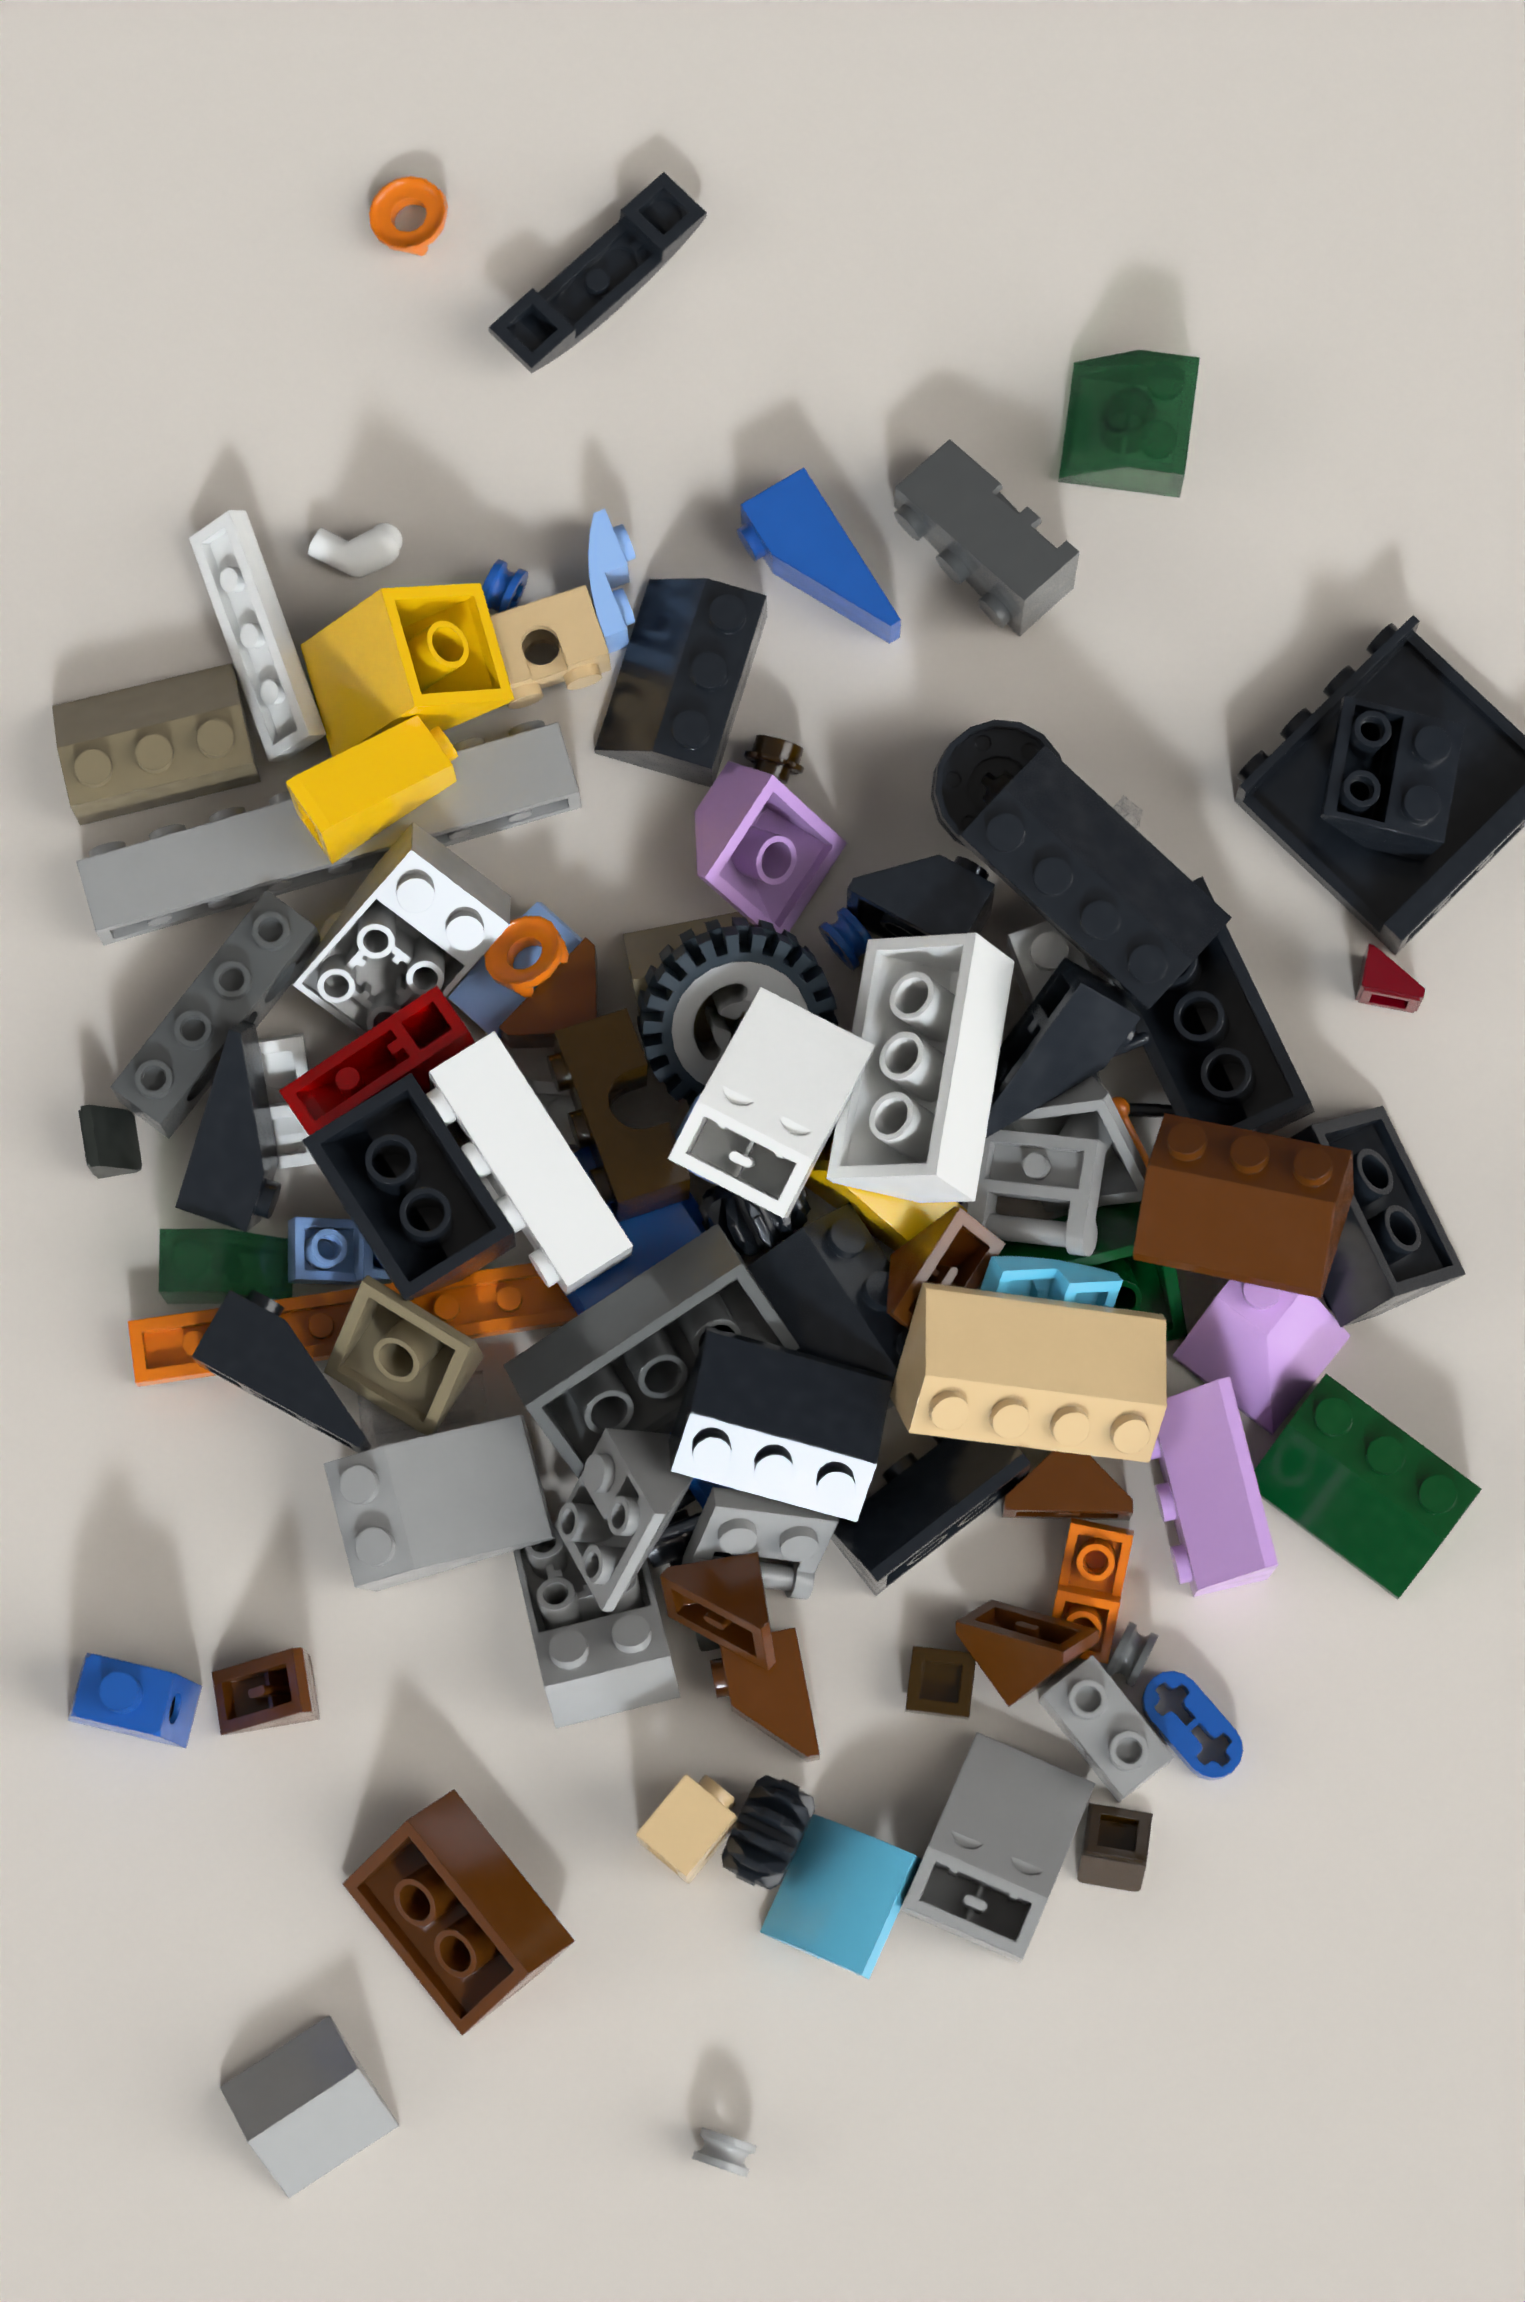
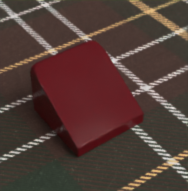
M1369 943L1362 960L1355 1000H1358V1003L1410 1013L1417 1011L1424 998L1425 988L1379 948Z

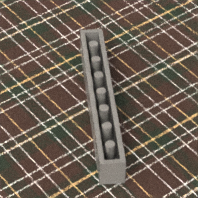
M541 720L529 721L510 729L508 732L509 736L487 743H485L484 738H470L454 744L453 747L458 754V757L451 761L457 779L455 783L333 864H331L297 815L289 791L272 797L269 800V806L246 812L244 807L227 808L212 814L209 817L210 823L186 829L183 824L161 827L149 834L150 840L127 847L121 841L99 845L89 851L90 857L76 861L96 933L103 945H108L256 902L266 890L277 896L371 869L412 822L447 847L581 808L578 786L559 723L545 726L544 721Z

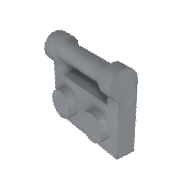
M999 1130L985 1139L975 1201H969L967 1213L1000 1240L1065 1247L1070 1255L1091 1256L1097 1243L1098 1230L1095 1219L1107 1144L1097 1139ZM997 1197L1070 1204L1067 1222L999 1215L996 1212Z
M713 1487L684 1552L682 1564L724 1558L713 1556L715 1551L740 1555L758 1552L759 1557L788 1560V1565L760 1562L764 1588L784 1590L788 1598L807 1600L813 1590L817 1567L839 1522L838 1517L746 1491Z

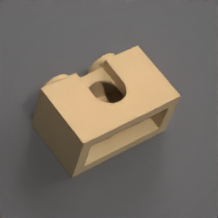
M586 585L490 616L514 696V700L507 704L509 709L524 708L540 701L543 698L541 689L565 682L568 690H577L591 686L602 679L601 673L611 670L609 651ZM547 643L554 646L559 651L557 657L545 665H536L529 662L525 658L526 653L536 644Z
M685 1774L636 1833V1837L643 1847L685 1882L690 1884L730 1835L737 1820V1816L731 1811L736 1805L734 1802L735 1798L706 1774L698 1783Z

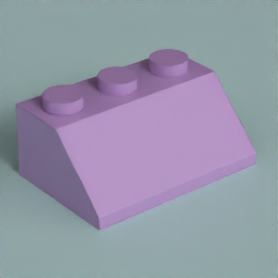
M1230 1377L1217 1379L1168 1397L1167 1408L1150 1460L1158 1458L1164 1483L1155 1485V1493L1163 1522L1174 1520L1180 1545L1170 1547L1178 1583L1190 1582L1193 1597L1267 1580L1278 1566Z

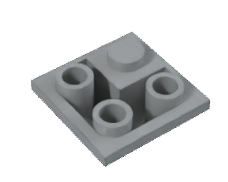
M605 1428L592 1455L588 1457L584 1470L570 1497L559 1512L554 1526L602 1611H614L665 1531L694 1478L671 1471L669 1438L671 1434Z

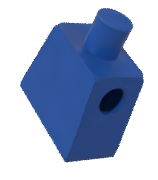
M86 1653L81 1666L68 1721L187 1749L202 1686L169 1671ZM175 1697L174 1710L169 1720L170 1707Z

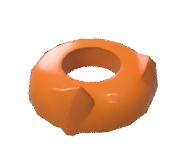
M408 176L395 179L382 187L372 201L369 211L371 229L378 240L390 249L424 256L428 251V245L433 243L444 229L448 210L446 196L436 185L425 178ZM419 205L426 209V218L419 228L405 232L395 227L397 214L406 206Z
M523 916L510 921V925L485 952L484 957L486 969L496 983L523 997H532L534 993L533 987L540 985L551 977L560 962L567 963L569 953L565 941L551 921L541 916ZM530 946L542 947L539 959L532 966L525 969L513 968L515 957L524 948Z

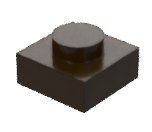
M913 1646L905 1712L969 1720L976 1665L972 1655L969 1652Z

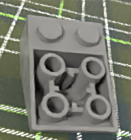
M412 822L372 868L293 980L292 985L361 1036L436 985L446 997L510 925L511 896Z
M557 1520L551 1521L555 1539L513 1551L544 1689L555 1728L681 1697L647 1559L614 1611L606 1612L600 1609L554 1526Z
M977 1732L901 1911L1020 1963L1024 1958L1095 1783Z

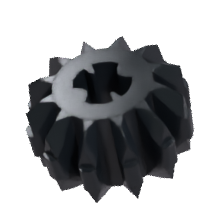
M722 1186L708 1189L702 1196L703 1201L698 1208L703 1217L702 1225L705 1231L718 1223L738 1254L742 1255L745 1253L749 1256H753L759 1250L765 1248L772 1249L776 1243L791 1236L793 1231L802 1228L808 1221L807 1214L811 1210L806 1199L808 1194L805 1187H803L787 1218H782Z
M769 1775L758 1779L753 1789H751L721 1854L723 1867L736 1874V1878L754 1886L757 1884L769 1890L778 1886L785 1876L811 1822L810 1820L815 1812L814 1798L800 1790V1786L785 1779L779 1780Z

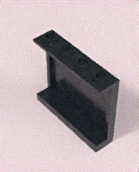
M1414 615L1399 629L1393 623L1387 625L1366 649L1372 656L1356 671L1350 665L1343 668L1323 691L1329 698L1313 714L1306 707L1298 712L1280 733L1285 741L1270 756L1261 750L1247 762L1237 775V778L1242 783L1239 785L1234 801L1395 955L1525 827V735L1416 633L1420 621ZM1344 696L1465 724L1445 841L1424 862L1365 848L1320 818L1340 705Z

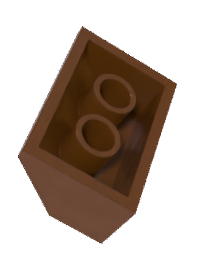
M1164 1113L1147 1164L1133 1250L1134 1260L1321 1299L1354 1194L1352 1151Z
M455 1789L406 1820L342 1883L462 2036L539 1975L575 1942Z

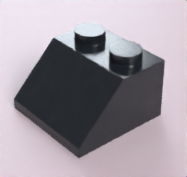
M939 854L854 877L847 888L846 909L860 921L865 929L881 938L978 933L980 935L992 912L995 884L987 880L989 873L977 863L961 856H957L953 862Z

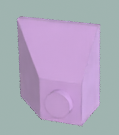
M730 761L726 763L695 811L697 876L742 916L746 917L755 927H757L760 919L772 923L776 932L782 934L784 929L787 931L791 930L847 844L844 839L774 775Z
M1229 1280L1172 1357L1204 1383L1230 1377L1238 1409L1269 1434L1273 1435L1347 1342L1350 1335L1343 1327H1340L1338 1321L1316 1297Z

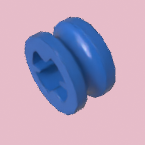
M498 559L489 571L482 586L488 610L494 609L497 613L517 607L527 583L528 571L518 569L517 572H511L507 568V562Z
M842 907L837 911V921L833 924L822 923L819 926V931L838 958L848 968L855 970L860 966V956L866 953L868 939H872V937L860 921L848 909Z

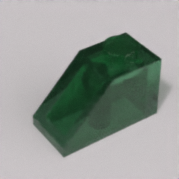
M224 1228L160 1229L158 1292L167 1304H222L229 1290L244 1298H247L251 1289L272 1300L293 1297L294 1283H288V1238Z

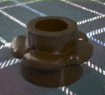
M756 735L752 751H745L744 757L754 764L753 769L774 775L782 784L788 783L790 774L797 775L804 771V767L799 765L804 749L797 744L776 737Z

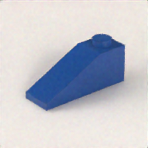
M805 468L798 470L740 504L741 524L743 526L737 529V534L747 553L754 561L763 557L773 574L890 644L900 638V617Z

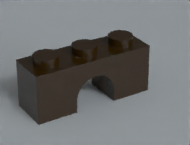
M627 1008L554 1031L555 1054L547 1056L549 1071L557 1091H569L575 1107V1111L568 1113L573 1137L579 1149L589 1146L596 1164V1168L589 1170L590 1180L606 1205H611L617 1222L688 1200L691 1181L688 1170L668 1159L676 1143L670 1122L646 1129H635L619 1122L610 1109L615 1100L621 1095L647 1086L648 1064Z

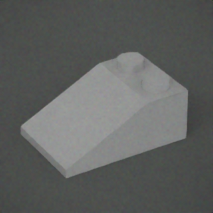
M524 1415L511 1416L387 1444L324 1463L356 1588L380 1591L555 1539Z

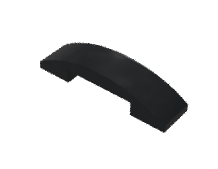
M663 172L620 210V220L541 291L537 292L532 288L489 326V333L530 373L537 371L571 349L620 309L683 246L705 220L707 212Z

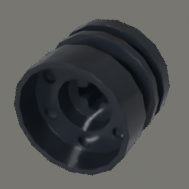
M992 720L968 728L948 745L933 771L931 800L938 822L953 841L966 847L959 840L961 833L988 805L983 799L987 788L981 782L985 775L992 780L1004 775L1011 781L1044 746L1062 760L1058 751L1044 734L1022 722Z

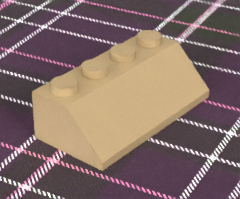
M923 1282L890 1398L908 1433L1150 1463L1167 1408L1166 1319L1163 1314Z

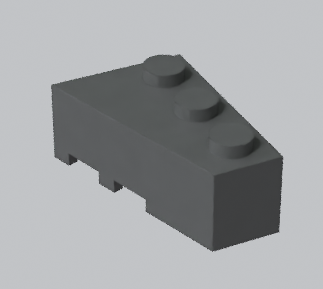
M949 439L895 487L894 507L897 511L894 512V516L900 526L913 539L919 541L924 537L939 552L936 560L943 571L954 582L961 584L966 580L981 596L978 600L979 606L994 624L1000 628L1008 624L1020 637L1074 588L1080 552L1067 540L1058 548L1050 543L1035 529L1042 523L1041 518L1028 506L1019 512L1000 493L1003 489L1001 483Z

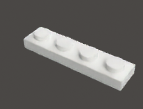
M228 510L189 537L268 761H287L326 736V732L247 512L245 510Z

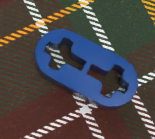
M1168 1671L1162 1672L1151 1679L1145 1687L1141 1699L1142 1711L1148 1722L1190 1771L1198 1777L1207 1780H1218L1230 1775L1241 1762L1243 1754L1242 1739L1236 1729L1199 1686L1186 1674ZM1163 1685L1167 1690L1173 1691L1180 1686L1187 1694L1181 1705L1193 1721L1186 1726L1172 1711L1164 1716L1160 1715L1155 1709V1706L1160 1701V1696L1156 1692L1158 1687ZM1199 1726L1211 1740H1215L1221 1735L1227 1739L1229 1745L1223 1752L1228 1760L1226 1765L1221 1767L1214 1760L1204 1765L1199 1761L1197 1756L1203 1747L1191 1732L1195 1727Z

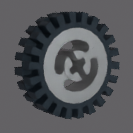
M732 917V926L721 927L719 920L715 919L704 922L707 932L695 936L692 928L680 934L683 944L675 950L668 944L659 953L662 963L658 969L650 965L645 975L648 985L646 991H639L637 1001L640 1009V1016H637L638 1031L654 1075L659 1083H665L668 1094L679 1102L684 1098L687 1100L690 1108L695 1098L702 1093L743 1020L738 1018L741 1016L742 1011H748L760 987L838 1026V1020L834 1014V1010L837 1009L835 998L822 968L806 945L804 947L800 946L796 936L784 929L782 934L776 932L772 923L760 919L757 927L749 926L746 917ZM711 995L717 1010L706 1006L705 1015L713 1038L709 1042H700L694 1035L695 1017L702 1003ZM725 1017L737 1020L732 1027H729Z

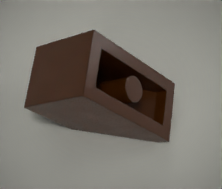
M796 1628L771 1632L776 1663L769 1671L720 1645L722 1658L710 1660L716 1697L729 1696L731 1708L735 1714L806 1762L820 1760Z

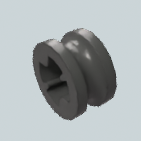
M1129 1622L1105 1671L1109 1676L1115 1673L1123 1674L1126 1678V1684L1134 1687L1156 1643L1158 1635L1152 1632L1147 1636L1140 1635L1136 1629L1137 1625Z

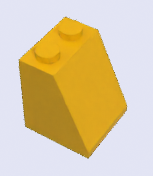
M481 583L380 588L300 645L332 757L416 715L420 717L428 730L438 725L442 731H445L514 700Z

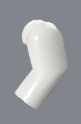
M380 523L373 529L349 541L324 528H320L311 541L308 555L350 576L361 578L395 561L403 545V537L401 532L389 523Z

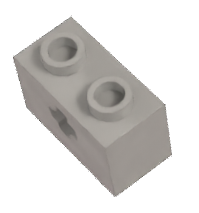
M1093 1655L1042 1694L1039 1703L1119 1803L1174 1758Z

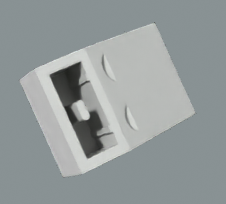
M760 987L697 1100L668 1159L782 1218L789 1217L876 1045Z

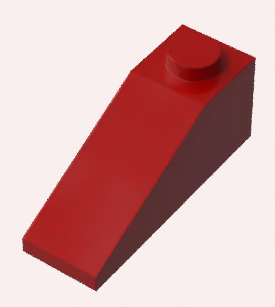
M436 985L280 1089L279 1092L307 1134L311 1135L410 1073L413 1074L424 1093L427 1094L430 1092L429 1071L476 1042Z

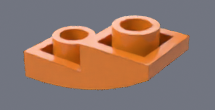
M1071 1517L1051 1616L1098 1629L1099 1642L1079 1658L1087 1660L1093 1655L1098 1662L1108 1664L1134 1530Z

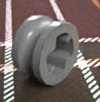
M702 2127L700 2136L704 2139V2146L701 2150L694 2151L692 2159L747 2177L749 2169L745 2166V2158L749 2154H755L757 2146Z

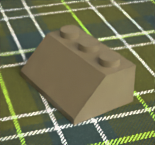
M233 663L52 706L57 751L70 807L80 825L261 782Z

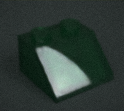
M1133 350L1074 362L1058 482L1180 498L1186 470L1200 357Z

